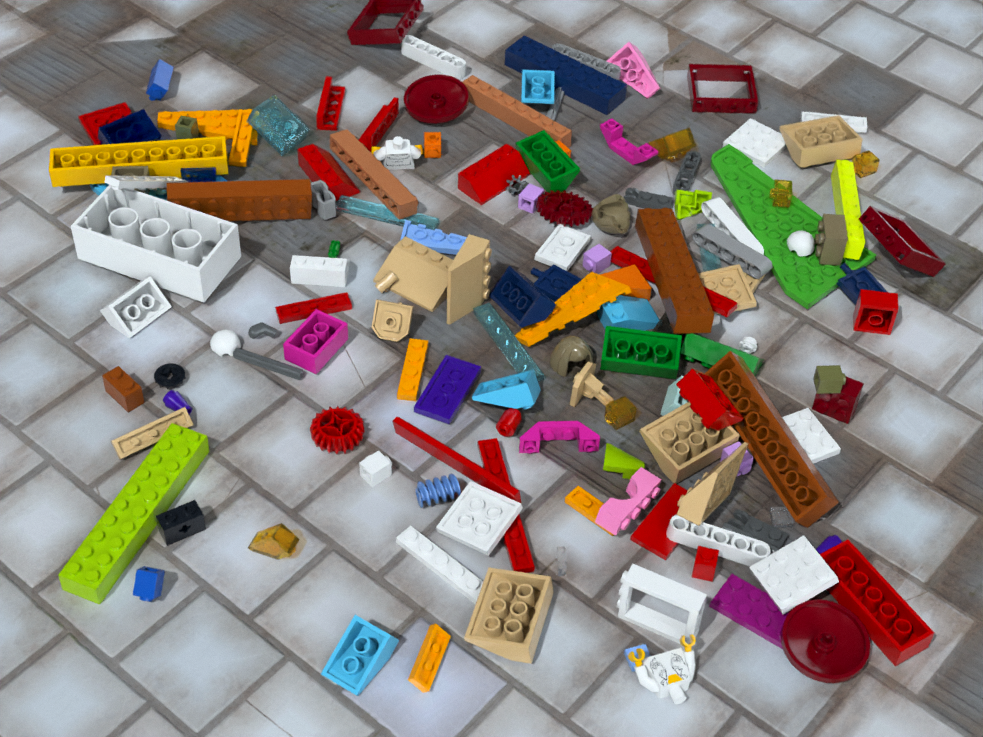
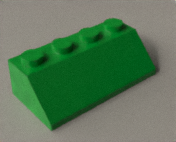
M545 130L515 143L516 150L519 151L531 175L549 193L550 190L554 192L566 190L580 172V168Z
M606 326L600 370L676 379L682 335Z
M695 333L686 334L680 353L684 354V359L692 362L697 359L702 361V366L711 368L729 351H732L743 358L754 376H756L764 361L762 358Z

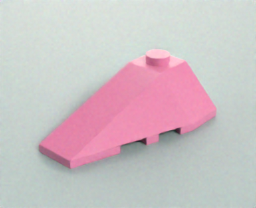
M628 42L607 60V62L621 68V80L649 99L660 89L644 56L638 47Z

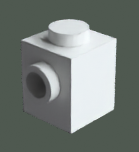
M377 451L359 462L360 476L373 488L392 476V462L389 457Z

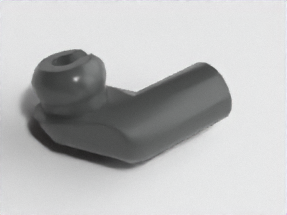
M260 322L249 328L248 335L253 339L263 334L273 338L277 329Z

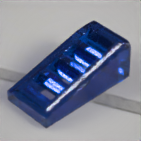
M216 167L181 168L180 170L182 179L189 182H217Z

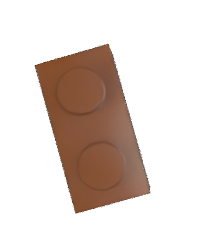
M119 366L102 375L105 391L128 413L144 404L141 386Z

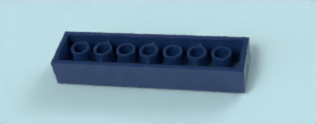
M521 37L505 50V66L521 74L522 70L554 71V90L561 87L562 91L565 92L564 95L605 115L610 114L626 99L627 84L529 37Z

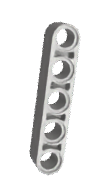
M554 44L552 46V49L620 81L621 68L619 66L563 44Z
M705 224L692 235L697 245L731 265L740 264L742 271L755 279H760L773 267L768 257L710 224Z

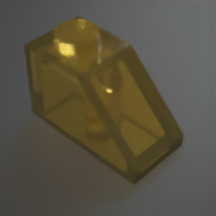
M281 523L257 532L248 549L279 560L294 554L299 538Z

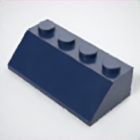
M508 266L489 294V297L520 327L546 320L556 306L532 281L511 266Z

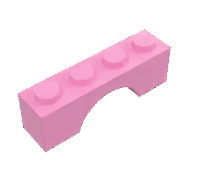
M640 467L631 476L626 489L630 499L619 500L610 497L600 507L595 523L615 536L621 530L625 531L631 519L635 520L640 514L641 509L645 510L651 498L655 499L661 490L659 485L662 479Z

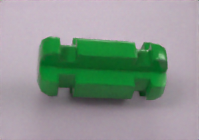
M331 241L328 258H338L340 241Z

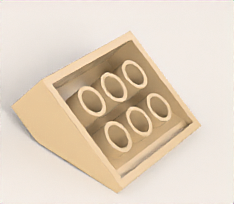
M839 115L783 125L779 128L792 160L800 168L836 162V159H851L860 156L862 138Z
M469 234L448 268L447 324L454 323L480 307L484 299H488L490 294L488 285L491 276H489L491 268L489 258L492 252L490 240Z
M405 236L394 246L374 277L373 282L377 284L376 281H380L391 270L398 280L388 290L433 312L447 298V270L453 260Z
M690 402L662 416L639 431L663 473L675 484L721 458L723 448L738 442L740 436L731 426L719 431L706 428L701 422V416L690 408Z
M744 442L710 472H705L702 479H698L694 487H690L686 495L680 497L677 506H679L678 516L698 526L708 518L730 495L749 443Z
M488 567L464 640L506 659L532 664L554 593L551 576Z

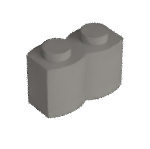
M324 181L312 182V206L317 209L318 215L324 220L335 217L336 202L334 194L328 190V186Z

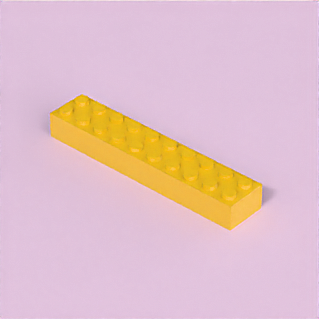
M225 136L50 148L49 174L52 187L104 183L106 175H112L113 166H148L150 176H175L178 178L228 174Z

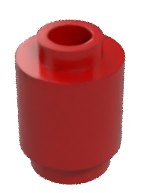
M509 408L504 411L496 424V429L500 435L510 437L514 434L521 423L522 415L519 410Z

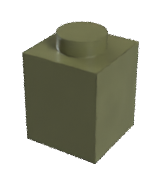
M180 116L175 124L177 139L198 137L197 118Z
M840 365L816 366L813 380L817 394L841 392L842 385L846 383V376L842 373Z

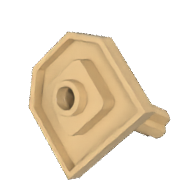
M377 299L372 329L378 338L398 342L407 336L410 330L414 306L404 305L401 302L394 303Z
M588 361L582 370L575 375L570 400L571 406L575 407L583 395L590 399L595 397L607 408L614 403V399L602 389L604 384L594 376L595 363Z

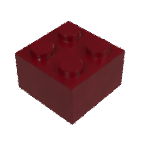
M846 376V383L842 385L840 393L817 394L816 392L812 410L849 424L857 408L864 383Z

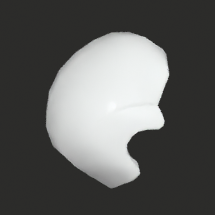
M798 230L791 233L787 238L789 250L796 251L798 256H808L815 249L814 238L806 231Z
M221 330L212 336L210 347L214 353L221 357L223 354L233 356L235 349L241 348V343L235 332Z

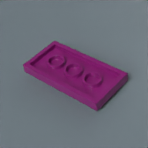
M731 574L711 600L709 607L783 649L780 638L781 628L790 611L782 614L766 592Z

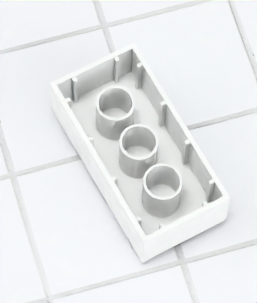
M111 185L71 225L78 259L140 281L151 277L159 288L203 303L241 258L238 224L136 190L124 188L122 190H115L111 188Z

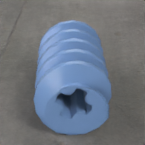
M452 473L449 474L448 478L445 475L441 476L440 480L435 477L433 482L427 479L425 485L422 481H419L416 487V496L420 508H423V501H426L428 506H431V499H434L435 503L439 504V497L446 502L447 495L454 500L455 493L458 496L461 494L459 482Z

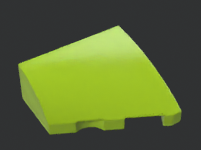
M676 190V220L701 213V204L712 199V192Z
M606 443L604 471L623 473L622 478L631 479V476L640 467L644 468L645 462L612 444Z

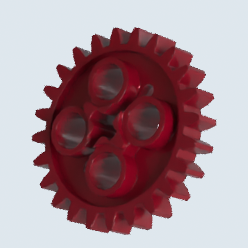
M550 190V193L545 192V194H541V197H538L536 206L538 208L537 212H540V216H545V220L550 219V223L555 221L556 225L561 223L564 227L566 224L572 227L573 224L579 226V224L584 225L585 222L588 223L591 220L593 210L591 208L592 204H589L588 200H584L585 197H579V194L573 195V192L567 193L566 190L563 192Z

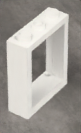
M635 564L631 565L629 571H624L620 581L623 584L618 593L620 598L616 606L619 608V618L679 644L682 635L685 636L686 644L690 643V634H693L696 638L707 594ZM633 588L689 611L687 624L631 601Z

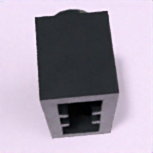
M196 500L156 516L159 533L167 546L206 530L204 515Z

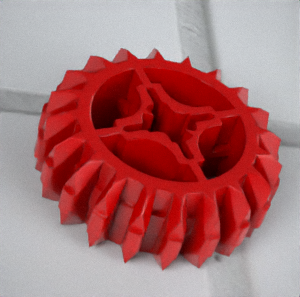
M339 406L335 409L329 407L327 411L322 409L321 414L316 413V417L312 419L310 427L311 438L316 447H320L321 451L327 449L329 454L332 451H335L336 454L339 451L346 453L347 449L353 451L354 446H359L360 441L363 439V420L360 418L359 413H355L353 409L348 410L346 406L343 409L339 408Z

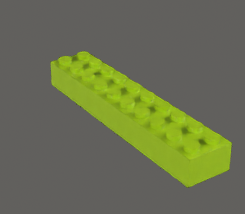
M171 423L58 574L62 590L99 605L156 527V516L169 509L209 453L207 435Z

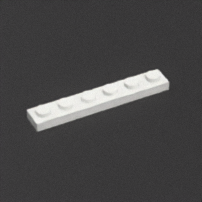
M106 175L104 183L111 185V188L115 190H122V188L127 190H134V188L139 190H146V188L151 190H157L158 188L167 190V183H184L189 181L175 176Z
M409 526L396 537V543L476 605L483 585L481 579L412 526Z

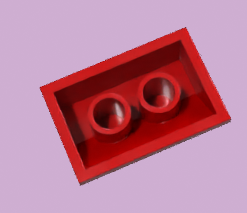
M692 368L676 384L680 389V395L691 403L690 408L701 416V422L706 428L719 431L744 419L711 376Z

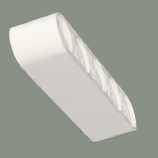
M406 35L401 42V53L404 56L459 80L465 77L466 62L464 59L411 35Z
M720 197L701 204L703 214L715 228L764 255V249L760 242Z
M674 515L671 518L666 531L667 537L673 542L695 549L698 546L719 550V557L747 566L754 565L770 554L769 545L763 541L704 522L698 526L678 515Z

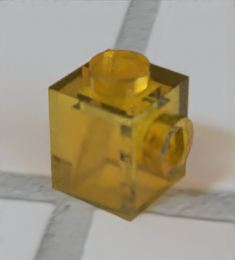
M870 150L853 156L852 162L855 174L859 178H863L876 173L880 160Z
M775 179L774 186L770 189L769 199H772V206L790 208L793 195L792 181Z
M623 396L606 405L604 418L609 425L618 430L635 421L637 408L626 396Z

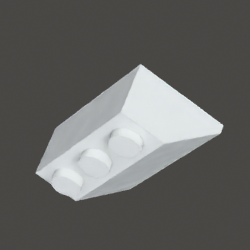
M293 255L290 265L291 284L346 287L350 259Z
M147 277L106 305L100 312L110 326L130 338L172 306L153 279Z

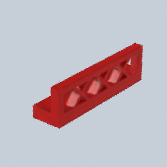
M329 76L325 78L316 115L317 130L337 131L346 87L333 86L332 77ZM332 92H341V93H339V94H337V95H334ZM334 101L338 102V103L335 104V105H332V104H331V103L334 102ZM331 111L335 112V114L330 115L328 113ZM331 121V122L334 123V125L325 124V123Z
M394 97L388 106L383 105L359 138V141L363 143L369 152H371V147H376L398 116L399 98Z

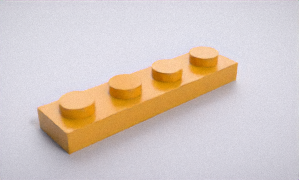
M239 109L228 161L229 166L246 167L256 120L255 110Z
M409 339L397 399L417 400L428 349V340Z

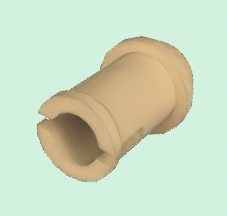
M390 270L380 281H376L375 287L381 293L387 292V289L398 278Z

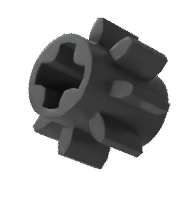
M512 175L513 180H506L510 183V186L506 187V189L511 188V195L514 194V191L519 195L520 190L525 188L523 184L526 181L520 180L521 175L518 178ZM514 180L521 182L518 190L511 187Z

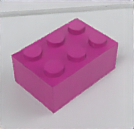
M316 309L283 343L285 360L317 374L348 340V323Z

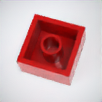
M860 289L853 313V331L891 335L898 312V294Z

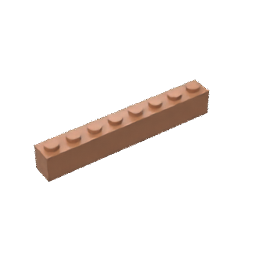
M474 75L462 81L468 89L469 102L528 136L545 130L554 141L560 140L568 148L571 146L572 131Z
M348 129L330 134V149L399 220L417 214V198L373 156L372 152L367 150L355 135Z

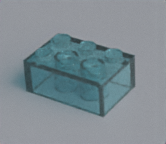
M275 94L255 107L247 119V122L281 156L304 141L310 130Z

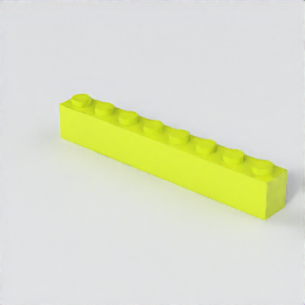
M836 159L831 173L835 213L837 215H845L848 240L843 257L859 260L865 246L863 224L859 220L861 211L853 162L848 160Z

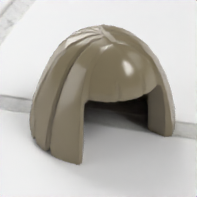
M615 194L609 196L593 208L591 213L592 220L601 231L610 234H625L628 231L630 211H628V204L622 195Z
M566 336L553 349L549 362L551 368L557 374L566 377L569 361L579 362L585 359V364L588 361L594 363V357L590 346L584 339L578 336Z

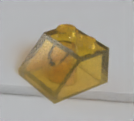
M690 127L648 142L650 146L658 151V157L661 159L668 157V160L677 158L678 153L684 155L691 151V148L696 147Z

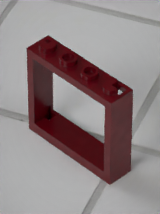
M370 0L347 31L351 45L401 43L424 10V5L421 0ZM405 13L395 28L369 29L379 14Z
M689 64L687 80L692 112L756 114L758 96L752 65ZM695 81L746 82L748 98L697 97Z
M869 206L859 218L861 223L901 265L935 277L946 265L905 220L872 206ZM901 254L905 255L902 259L899 258Z

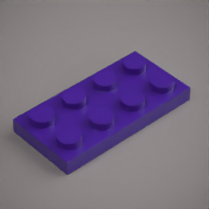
M446 355L415 404L414 412L450 425L479 376L481 366Z

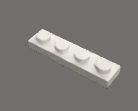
M802 111L801 122L837 115ZM839 115L855 132L866 133V117Z

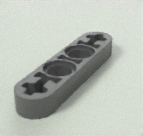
M692 150L686 153L673 184V195H675L676 190L689 191L700 164L701 155L699 152Z

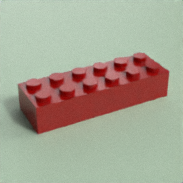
M849 540L819 554L839 580L838 583L829 587L827 591L840 605L848 608L861 620L868 632L869 638L894 666L899 665L929 647L934 631Z

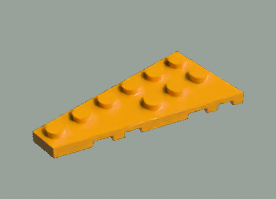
M246 109L256 111V120L251 143L252 145L257 146L258 109ZM239 110L158 112L157 124L158 128L175 131V124L181 115L197 118L199 133H202V136H225L226 140L234 137Z
M591 272L554 302L556 306L546 320L525 326L514 335L517 342L529 347L548 337L549 332L565 328L564 324L572 320L576 322L599 310L600 305L608 301L610 303L616 301V297L623 293L625 295L631 293L630 286Z

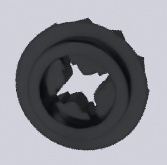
M173 363L160 366L154 373L155 383L159 384L160 388L164 386L167 389L170 386L176 388L177 384H182L183 379H186L183 367ZM172 373L173 376L171 377V379H167L169 375Z

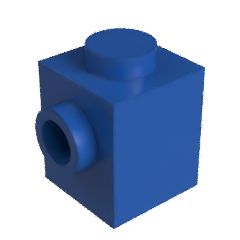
M146 566L137 569L133 595L139 596L142 601H153V599L161 596L165 570Z

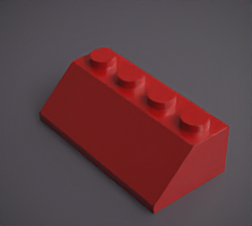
M314 144L297 149L299 166L312 182L324 181L328 186V190L334 194L335 202L360 193L357 186L328 151Z
M505 144L458 173V189L480 205H483L507 190L506 187L510 186V183L506 180H513L512 175L515 178L521 175L520 180H523L530 175V172L519 151L509 144ZM516 180L513 181V185L518 183Z

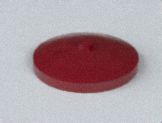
M448 75L422 77L410 84L404 93V106L407 113L414 119L425 123L435 124L451 121L460 116L466 110L469 103V93L465 84L459 79Z
M809 600L795 606L786 616L781 628V645L789 662L799 672L819 682L840 683L855 677L864 667L870 654L869 635L861 620L848 608L832 601Z

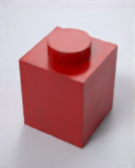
M698 546L692 578L713 582L719 550Z

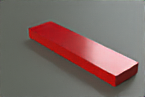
M346 292L277 306L275 310L279 323L283 324L307 319L316 309L326 314L351 310L352 304Z

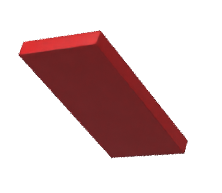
M674 483L634 531L630 540L660 558L667 560L679 543L671 541L667 537L666 531L671 518L678 513L679 506H677L680 497L686 495L688 490Z

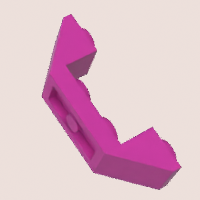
M611 118L600 124V129L609 148L630 164L635 165L647 161L658 154V151L648 143L637 148L623 138V126Z
M579 421L537 422L520 437L519 453H539L540 440H577L579 452L599 451L600 435Z

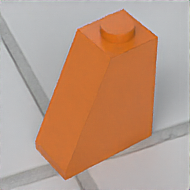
M635 264L600 274L630 286L631 293L627 295L623 293L621 295L643 298L650 301L651 286Z

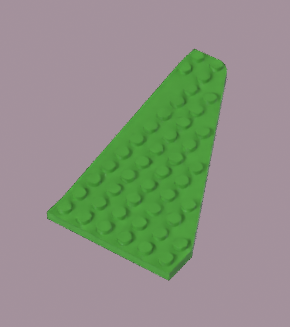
M728 144L712 155L710 165L746 228L763 246L764 256L771 260L773 265L771 271L783 292L808 309L839 287L836 283L840 278L846 276L839 265L819 264V259L815 255L816 244L813 253L808 256H798L796 251H790L788 248L787 238L791 233L798 230L806 231L814 238L815 234L819 232L817 230L818 221H821L822 217L756 167L749 157ZM864 247L859 260L843 257L841 265L846 263L851 270H858L872 263L876 258V254Z

